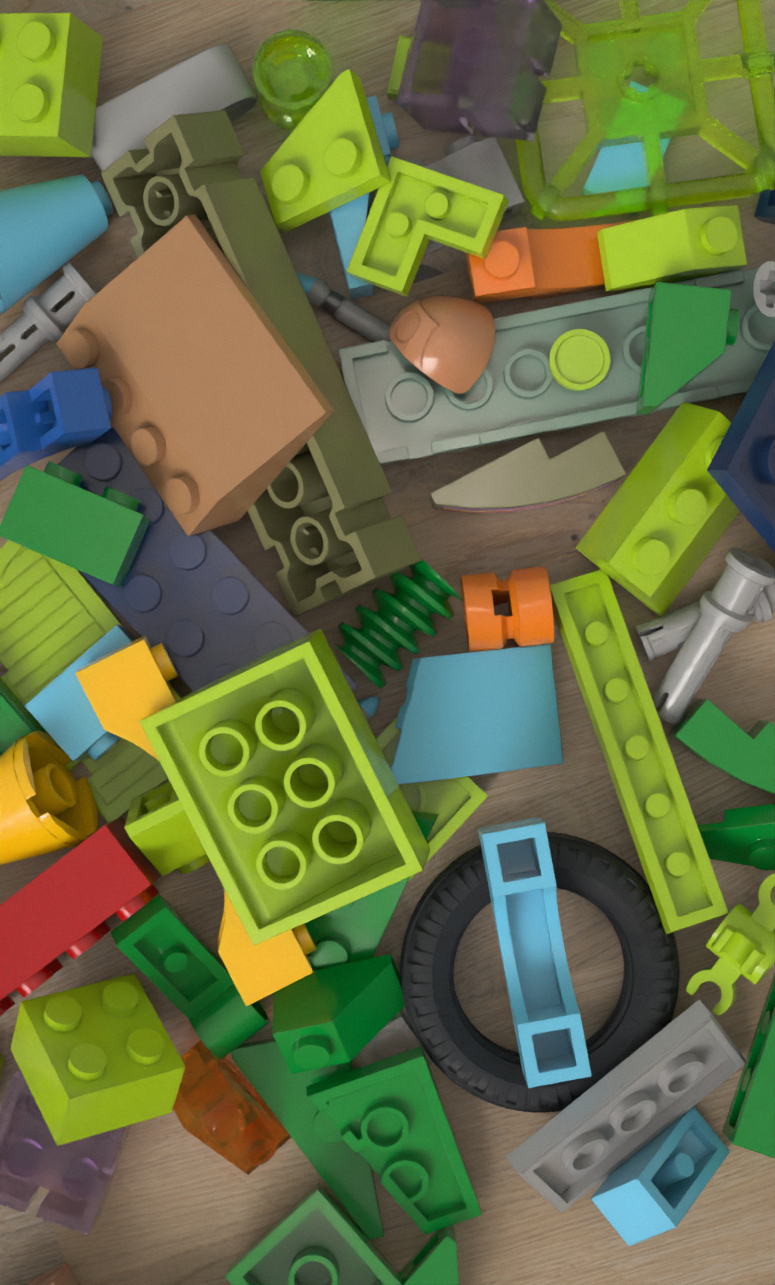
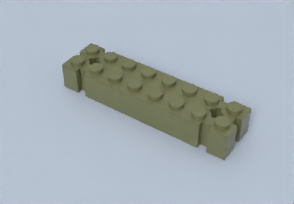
M226 111L173 115L144 138L147 149L129 150L101 172L119 217L131 216L137 228L138 234L130 239L137 258L185 216L195 214L334 409L333 413L248 510L264 550L276 547L284 568L275 572V575L293 616L297 617L342 600L372 585V582L389 577L422 559L403 516L391 519L382 498L392 493V490L255 177L242 179L237 164L239 159L245 154Z

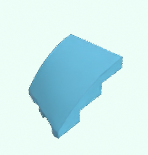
M550 644L413 659L406 683L407 698L400 707L395 728L401 730L393 764L389 766L398 785L564 763Z

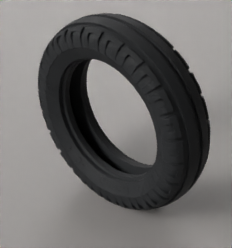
M547 832L557 888L580 895L597 906L606 915L615 929L623 953L624 979L618 1002L605 1024L585 1041L591 1077L528 1088L523 1075L519 1052L506 1049L484 1036L471 1023L459 1003L454 986V962L458 945L470 922L485 906L491 903L481 845L476 846L454 860L426 889L410 918L401 953L400 978L405 1010L411 1027L429 1058L450 1080L470 1094L496 1106L522 1112L549 1113L564 1110L671 1023L679 991L680 967L674 932L665 933L649 884L633 867L608 849L583 838L556 832Z

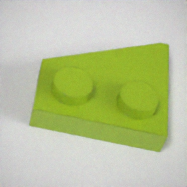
M350 69L342 72L260 170L276 227L288 232L391 182L361 78Z

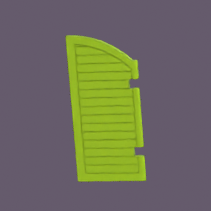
M8 540L0 549V661L7 668L8 672L0 677V679L25 706L116 625L123 626V624L79 570ZM171 685V687H172V689H173V691H174V693H175L177 699H178V700L181 699L182 697L178 694V692H177V691L174 689V687ZM124 738L97 761H94L88 754L82 760L71 761L65 764L68 771H72L82 761L91 774H93L87 780L92 788L98 811L107 823L118 819L130 808L133 798L160 785L168 778L159 760Z

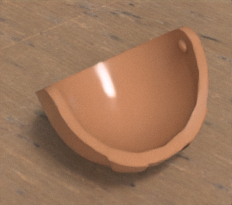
M433 295L414 301L403 308L394 318L388 335L402 355L420 371L448 390L462 394L475 384L489 362L495 342V324L489 310L480 303L460 296Z

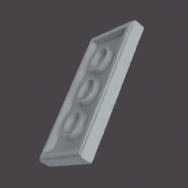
M699 999L509 1153L506 1158L526 1182L560 1213L564 1212L745 1065L747 1060Z

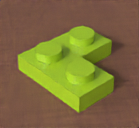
M391 156L387 166L391 182L378 189L346 272L353 278L408 297L429 240L486 259L509 201L503 194Z

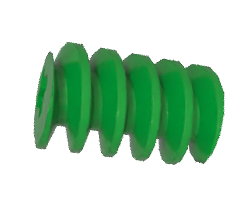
M423 559L409 566L412 574L411 577L399 572L389 576L395 590L394 594H390L377 587L372 591L371 594L378 607L376 612L362 605H358L354 611L361 624L359 629L344 622H341L337 627L344 644L342 646L335 645L381 689L387 682L380 666L383 664L399 672L404 665L397 649L401 647L417 654L421 648L414 632L418 630L434 637L438 631L431 615L436 613L451 620L455 614L448 598L453 596L463 601L456 591Z

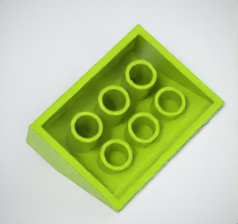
M321 628L261 656L139 721L253 946L423 871L430 848Z

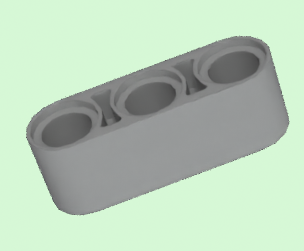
M228 44L213 46L97 107L91 155L100 172H103L129 150L147 149L144 138L173 115L225 110L230 122L251 110L256 105L258 98L231 47Z

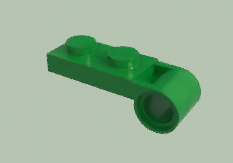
M160 894L111 931L116 946L189 1019L201 1041L218 1059H224L270 1023L269 1017L259 1001L248 1006L245 1005L223 960Z

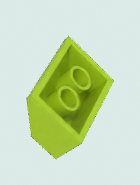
M687 402L681 403L576 546L579 552L660 617L664 616L740 512L707 471L732 422L719 411Z

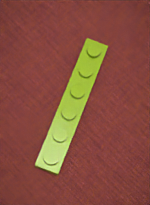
M600 569L550 585L553 613L665 933L669 934L728 914L729 912L608 574Z

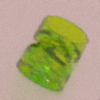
M289 29L274 33L266 39L254 56L252 73L262 112L272 124L283 130L294 131L333 83L332 64L327 49L318 38L309 33Z

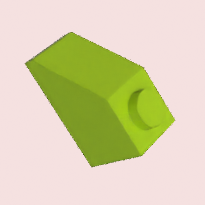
M738 205L681 209L604 228L597 232L606 291L652 288L656 282L677 283L735 271L747 266Z
M169 780L132 799L124 828L130 839L162 876L176 869L181 874H187L210 861Z

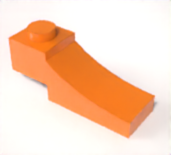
M632 221L570 228L527 229V227L497 231L486 259L465 252L472 300L484 304L530 297L532 301L606 289L597 232L604 228Z

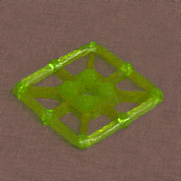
M498 0L497 16L508 88L503 92L505 109L512 112L522 186L528 202L532 205L530 213L542 222L546 218L556 221H575L650 210L651 216L668 213V208L743 198L761 193L766 189L774 190L775 89L772 74L775 73V53L768 51L761 1L736 0L744 54L700 59L695 23L713 0H690L682 11L640 16L638 0H619L622 19L583 24L552 0ZM521 10H526L573 44L578 76L531 83ZM634 67H643L646 76L656 77L657 83L649 85L648 92H636L634 87H628L625 80L631 78ZM739 77L749 79L760 151L709 115L704 82ZM581 99L587 134L547 185L535 107L541 104ZM698 135L747 172L666 183L660 139ZM641 142L647 186L562 197L599 148Z

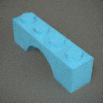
M535 817L478 828L520 1061L527 1086L532 1088L591 1077L581 1015L571 981L557 904V885L545 822L541 818Z

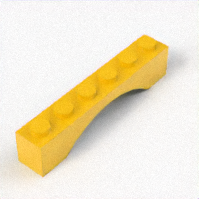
M144 635L78 668L75 674L104 730L133 742L159 760L139 721L178 700L169 683V680L177 677L178 673L163 644L160 643L151 647ZM224 889V910L217 938L218 953L246 1006L313 973L307 954L317 950L305 923L253 946Z

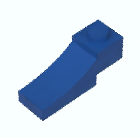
M98 367L53 371L29 390L5 392L0 397V481L26 465L75 446L88 445L111 429L112 402L107 389L102 387Z

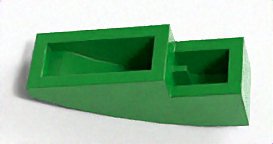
M698 699L684 714L681 723L676 724L667 734L697 758L726 775L767 793L775 794V725L770 721L758 720L750 731L746 733L708 699Z

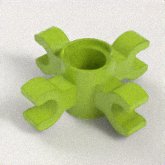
M775 873L768 876L762 882L758 893L760 904L753 913L738 903L725 917L706 944V947L720 958L713 967L699 971L688 982L686 992L691 996L701 989L704 982H714L719 986L722 994L721 999L712 1010L717 1016L726 1012L734 1004L737 996L735 983L741 975L757 985L775 963V899L773 895Z

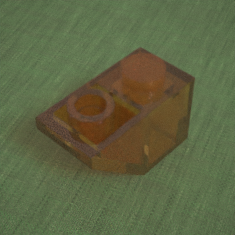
M201 1040L181 1056L186 1067L173 1110L186 1131L247 1175L253 1172L259 1165L269 1161L276 1151L292 1138L251 1083L226 1057L220 1059L215 1056Z

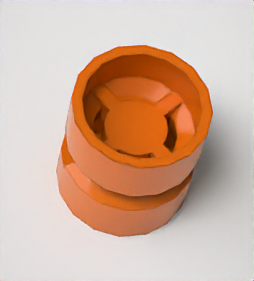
M546 566L511 570L506 580H501L495 572L460 576L464 623L469 652L503 649L507 639H514L520 647L554 643L553 607ZM508 602L509 616H495L494 606Z

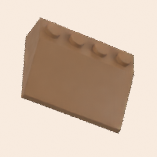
M195 214L185 216L86 302L57 342L58 347L74 370L98 367L102 387L107 389L112 402L111 425L188 537L239 521L334 411Z

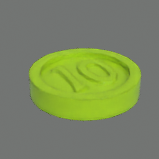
M574 329L565 332L554 342L549 353V369L553 378L561 386L572 391H586L594 388L604 379L610 367V352L607 344L598 334L586 329Z

